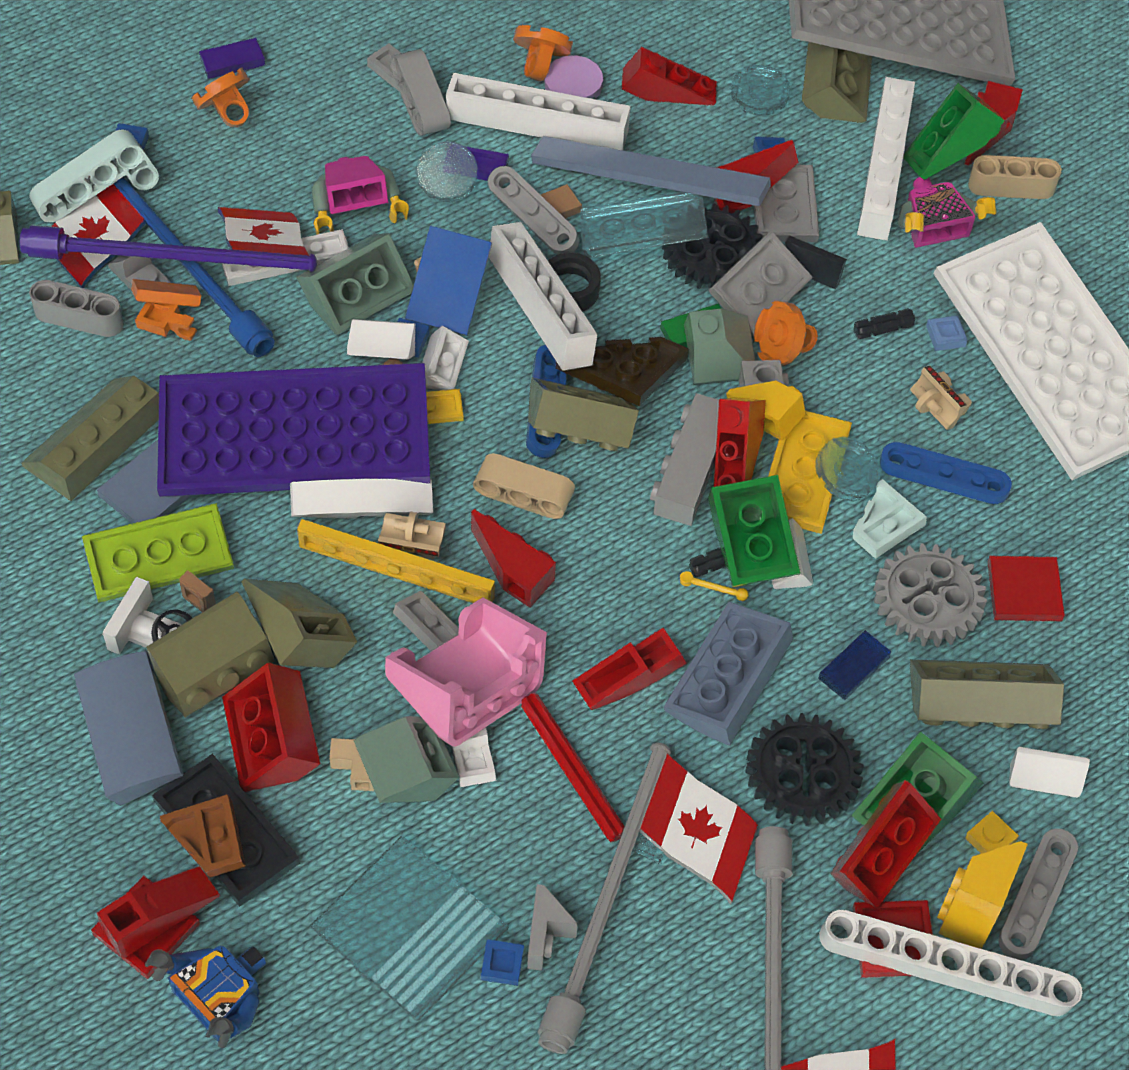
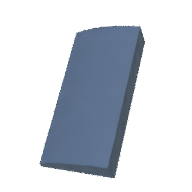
M728 602L665 703L664 710L694 730L730 746L793 640L791 623Z
M147 651L112 658L74 674L106 798L122 806L184 775L154 668Z

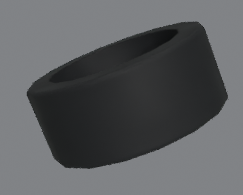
M572 252L557 254L548 260L558 276L576 274L589 282V286L582 291L569 293L582 312L592 307L599 298L601 274L597 264L587 256Z

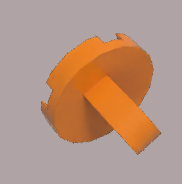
M520 25L515 29L513 40L519 46L528 49L524 75L541 82L549 71L552 56L570 55L573 41H569L567 35L552 29L541 27L540 31H530L531 25Z
M240 68L236 75L233 71L205 86L204 88L207 93L202 97L199 93L193 95L191 99L197 109L201 110L214 105L226 125L230 127L242 126L248 118L249 109L238 89L250 80L243 68ZM230 105L240 106L244 112L243 118L238 121L229 119L226 109Z
M774 301L770 309H763L757 319L754 342H759L761 352H757L761 360H780L781 366L792 363L799 353L810 351L817 342L818 334L815 327L805 323L801 310L794 303Z

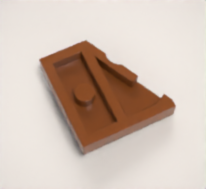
M228 794L160 816V821L210 878L246 866L233 802Z

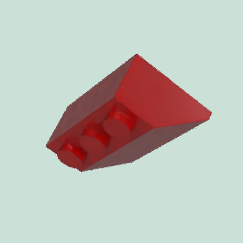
M268 662L222 696L239 785L244 792L298 781L320 765L300 671Z
M905 780L894 784L888 794L880 801L879 806L867 823L859 830L846 852L838 859L830 874L846 891L878 909L939 824L941 818L910 782Z

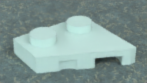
M882 479L877 484L873 499L868 501L864 509V516L858 520L853 530V539L876 559L924 527L927 516Z

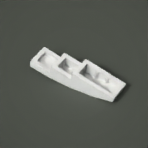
M343 479L290 483L291 517L356 519L360 516L384 517L385 513L409 515L410 511L417 512L418 515H430L433 513L432 480H430V483L397 479Z

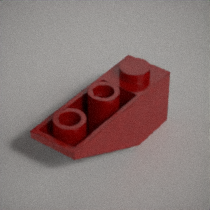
M642 46L623 67L621 89L646 101L710 106L716 104L717 81Z
M988 81L985 93L979 91L978 97L984 100L1005 121L1001 125L997 136L990 139L986 146L968 155L964 165L969 166L977 157L984 154L1012 130L1023 89Z
M789 140L717 168L769 177L770 188H772L799 162L794 142ZM714 198L719 210L722 211L728 205L729 213L731 214L738 209L743 210L752 206Z
M746 398L719 399L714 487L752 479L764 433L766 400Z
M476 509L472 510L471 531L502 589L531 608L555 581L556 562L547 552L543 550L538 551L527 544L519 534L511 533L500 526L492 516L483 515Z
M198 866L132 890L98 911L97 916L103 932L123 960L220 897V894L201 867Z

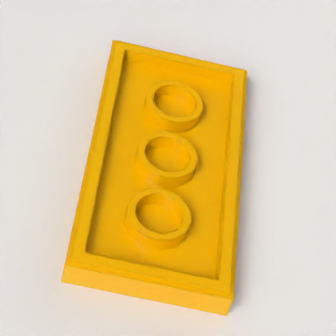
M805 411L806 415L783 440L779 439L768 477L774 475L779 477L788 520L793 518L802 529L822 534L852 422Z

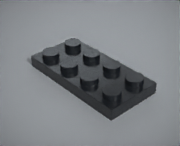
M213 753L183 773V776L173 780L152 795L154 802L164 814L227 794L233 802L246 866L217 875L215 878L239 907L300 864L299 856Z

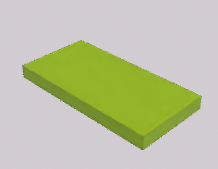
M217 503L82 536L98 603L124 597L136 577L149 581L150 589L152 590L180 583L179 578L186 571L200 578L234 569Z

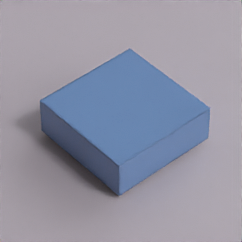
M958 315L929 319L927 321L926 327L935 351L966 347L967 337Z

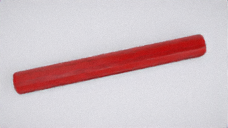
M531 693L521 700L522 709L604 835L610 842L619 840L625 826L539 695Z

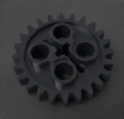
M713 203L711 209L708 210L704 204H700L699 211L690 206L688 207L687 215L678 212L677 220L671 219L669 228H665L662 249L664 250L663 259L668 260V269L676 268V278L683 275L686 276L685 284H689L694 280L697 281V289H700L704 283L708 284L710 289L763 238V235L757 233V224L749 225L751 217L739 218V209L731 214L729 213L728 205L722 211L718 210L716 203Z
M800 713L798 722H794L789 714L785 715L784 725L773 719L770 727L771 730L762 727L759 735L760 738L754 737L751 745L752 749L748 750L746 760L749 762L745 769V773L751 775L748 780V787H757L754 794L755 800L766 798L764 810L775 806L777 808L776 818L779 819L786 812L790 814L789 820L791 824L796 821L797 816H802L805 826L809 825L812 816H815L820 824L824 823L826 813L833 819H836L839 808L847 811L850 800H856L857 788L861 787L863 777L859 775L862 774L864 764L858 762L861 752L859 750H851L855 740L853 738L842 739L844 728H840L835 732L832 731V720H828L824 725H820L819 716L816 714L811 722H806L804 713ZM800 741L806 743L805 770L809 773L806 782L808 797L803 795L804 770L803 765L800 764L802 758ZM786 749L790 751L792 755H783L778 750ZM814 750H823L827 752L828 755H818L814 752ZM787 781L792 783L795 787L785 788L780 784V782ZM825 782L829 784L831 788H821L816 783Z

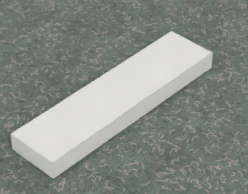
M343 229L301 238L309 256L311 253L316 256L317 265L349 248ZM222 263L228 286L301 271V269Z

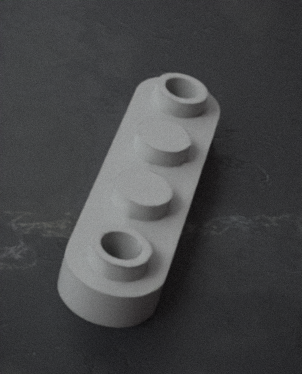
M501 166L491 172L488 178V186L492 193L555 254H562L567 252L573 253L577 249L580 238L574 226L513 168ZM505 183H510L507 188H502ZM563 239H569L566 244H560Z
M1052 829L1044 834L1007 916L998 941L1002 952L1008 957L1018 960L1027 959L1034 953L1078 852L1077 840L1070 832L1064 829ZM1051 848L1059 849L1062 855L1054 854ZM1011 939H1019L1023 946H1015Z

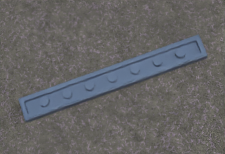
M547 136L541 138L531 154L533 164L755 206L761 205L771 186L769 177Z

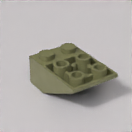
M245 578L241 581L280 665L334 668L357 643L344 614L300 584Z

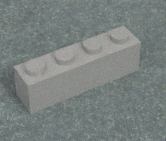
M696 393L692 404L685 405L680 421L684 425L682 430L676 429L670 446V448L674 449L671 456H665L660 474L664 476L661 482L655 481L651 492L650 500L655 501L653 515L692 526L715 466L718 399Z

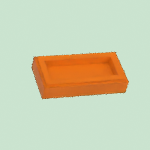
M132 279L131 291L137 301L191 307L200 306L201 294L196 285Z

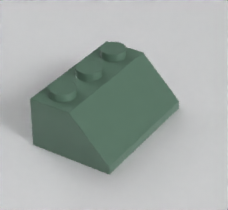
M389 233L374 234L317 265L314 272L310 273V270L296 277L310 306L336 335L349 329L352 319L365 320L411 294L414 287Z

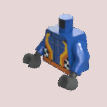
M223 945L214 949L206 948L171 955L163 950H155L150 954L145 966L153 965L157 967L152 974V978L155 981H160L166 973L171 974L168 980L172 992L207 1029L206 1037L209 1038L212 1035L218 1041L220 1048H225L230 1038L235 1037L252 1026L259 1005L258 996L260 994L258 984L252 975L266 964L264 957L255 947L251 946L238 958H235Z

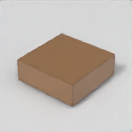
M568 184L541 194L565 219L582 212V204Z
M186 571L179 578L183 598L201 612L216 605L213 589L191 572Z

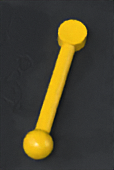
M689 571L682 572L680 575V583L683 586L698 585L736 596L739 601H745L749 597V593L745 588L737 590L694 578L693 574Z

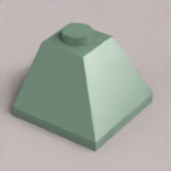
M725 309L689 312L684 328L689 349L693 385L739 381L741 362L755 361L748 316Z

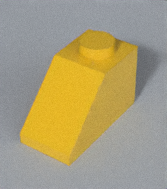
M776 380L731 388L726 393L727 398L766 400L764 431L780 440H783L806 415L803 394L797 388L786 386Z

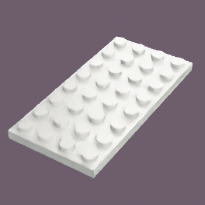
M1041 222L936 267L933 274L1072 481L1129 454V348Z

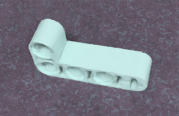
M117 130L35 185L30 192V200L42 220L49 223L56 222L125 175L137 189L143 191L149 190L157 184L159 173L134 136L127 130Z

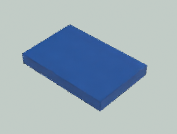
M430 226L405 319L436 328L444 326L454 333L468 336L492 242Z

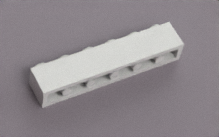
M453 73L446 93V106L452 121L541 138L547 136L622 151L629 131L631 106L458 73Z
M885 77L857 232L859 236L888 240L915 82Z
M522 222L492 226L490 240L492 247L489 259L562 371L592 366L597 333Z

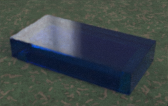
M865 630L820 672L818 679L843 700H846L890 658L891 651Z

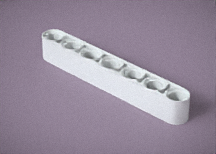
M847 910L832 912L819 932L821 944L832 953L892 968L905 974L1052 1016L1065 1015L1082 997L1080 982L1070 974ZM831 926H842L848 934L847 938L836 937L831 931ZM869 935L879 937L883 941L884 948L876 949L872 947L867 937ZM905 946L915 947L919 951L921 959L915 960L910 958L904 950ZM942 956L953 958L957 964V970L946 968L942 963ZM982 966L990 969L994 975V981L985 980L979 973V967ZM1016 977L1026 979L1031 986V991L1021 990L1016 983ZM1053 988L1062 989L1068 997V1002L1059 1001L1053 993Z

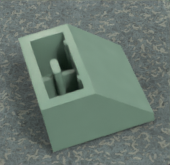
M405 716L360 735L354 740L379 803L436 801L459 778L444 741L436 735L421 716Z

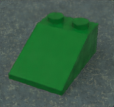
M957 83L905 151L903 158L925 180L986 146L990 139L997 136L1005 120L984 100L960 83Z
M778 475L711 487L708 501L715 532L732 587L800 575Z
M920 731L851 816L864 826L879 806L880 801L888 794L894 784L905 780L910 782L941 818L939 824L918 851L919 853L965 807L984 783Z

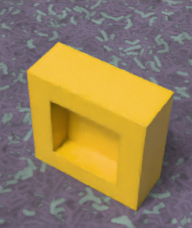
M991 811L967 832L965 839L982 854L1015 843L1019 835L996 813Z

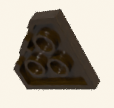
M649 337L648 343L632 344L631 339L606 340L604 346L595 347L592 366L562 371L556 362L555 369L622 398L629 403L640 406L688 359L689 349L663 337Z

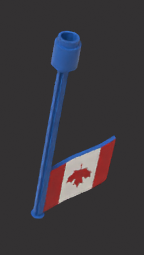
M124 177L62 219L56 221L52 226L62 227L64 233L68 234L69 237L130 242L141 228L147 224L163 244L184 246ZM69 251L68 254H63L61 260L57 259V261L78 286L84 288L92 276L116 255ZM178 260L231 320L229 332L248 354L262 357L272 350L275 344L273 333L254 311H241L198 261Z

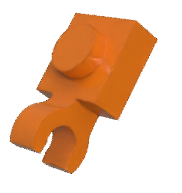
M146 302L135 319L137 328L164 337L172 330L180 338L191 341L197 332L196 328L191 327L194 318L189 315L180 314L178 305Z

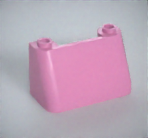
M483 597L461 611L458 618L459 630L457 636L419 660L415 661V654L407 648H400L385 657V673L389 681L442 741L455 747L520 705L521 700L525 696L536 693L544 677L547 632Z

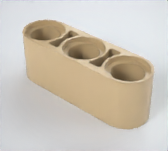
M981 155L974 160L968 187L972 193L980 196L1048 199L1055 193L1062 169L1058 162L1048 158Z
M494 453L486 455L473 482L475 490L485 497L552 519L563 517L575 491V484L563 475Z

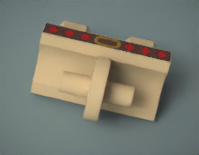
M929 365L923 367L919 380L912 386L910 391L919 399L915 405L916 409L920 413L930 411L943 427L949 430L954 428L962 415L966 414L972 401L965 393L956 394L951 388V378L944 371L937 373Z
M410 511L408 517L385 513L378 543L397 550L418 553L422 558L433 560L435 557H439L446 523L419 519L418 513Z

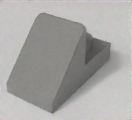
M121 255L108 263V267L130 290L132 279L171 283L151 262V258Z
M540 884L536 885L527 969L542 971L544 957L551 958L553 937L576 938L578 925L545 885Z

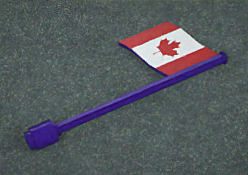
M218 207V213L225 223L226 242L229 249L76 238L65 234L62 227L37 225L22 228L20 234L21 253L28 254L29 257L61 260L63 254H68L70 251L310 270V273L314 272L317 267V258L312 253L309 256L301 240L300 224L291 212Z

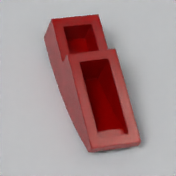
M661 628L635 646L631 642L572 680L590 710H594L650 686L687 664L666 630Z

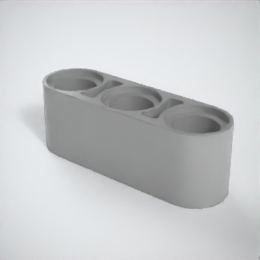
M417 49L392 55L390 58L391 71L417 134L423 136L449 129L451 125L450 114L424 51Z
M51 280L37 281L30 287L29 294L35 316L42 322L104 337L115 336L123 329L124 323L119 301L110 294Z

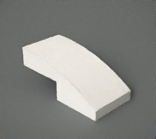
M486 727L456 747L451 746L456 770L459 775L460 787L496 781Z

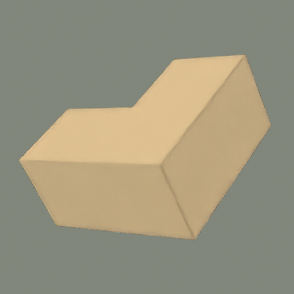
M331 738L329 758L331 769L351 770V790L374 791L355 746V739Z

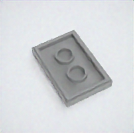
M795 165L768 190L760 206L754 205L755 225H758V234H762L764 237L772 231L781 242H785L789 236L804 242H818L819 227L813 165Z
M770 231L708 291L725 310L748 316L752 337L757 319L763 309H770L774 301L788 302L813 277L779 238Z

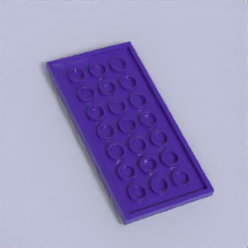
M425 363L159 375L157 491L159 497L290 490L291 482L318 480L397 479L430 483Z

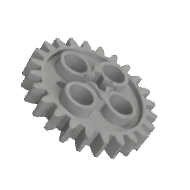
M924 543L920 544L918 552H915L910 545L907 546L905 555L895 551L893 560L887 558L883 569H879L873 590L876 592L874 603L880 604L878 615H888L885 622L886 626L894 624L898 626L895 635L898 636L904 631L909 633L908 642L910 643L916 636L920 637L921 645L924 647L928 639H933L936 647H940L942 638H945L950 645H953L956 635L964 640L968 630L974 631L978 621H981L987 599L984 598L986 586L979 585L982 575H971L975 565L972 563L964 566L962 564L964 555H960L955 559L952 558L951 548H948L944 554L939 553L938 544L934 545L932 551H927ZM934 574L940 575V576H942L943 578L936 577V576H934ZM903 584H909L912 587H906ZM948 602L955 603L958 606L950 605ZM917 612H923L926 616L920 615Z

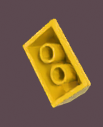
M1019 841L972 856L966 870L958 867L937 916L938 919L943 921L938 934L962 944L980 949L983 948L1004 905L1027 848V843Z

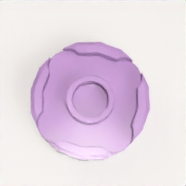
M577 55L564 56L550 64L549 71L544 78L545 90L591 99L595 97L596 99L603 88V74L599 66L588 58Z

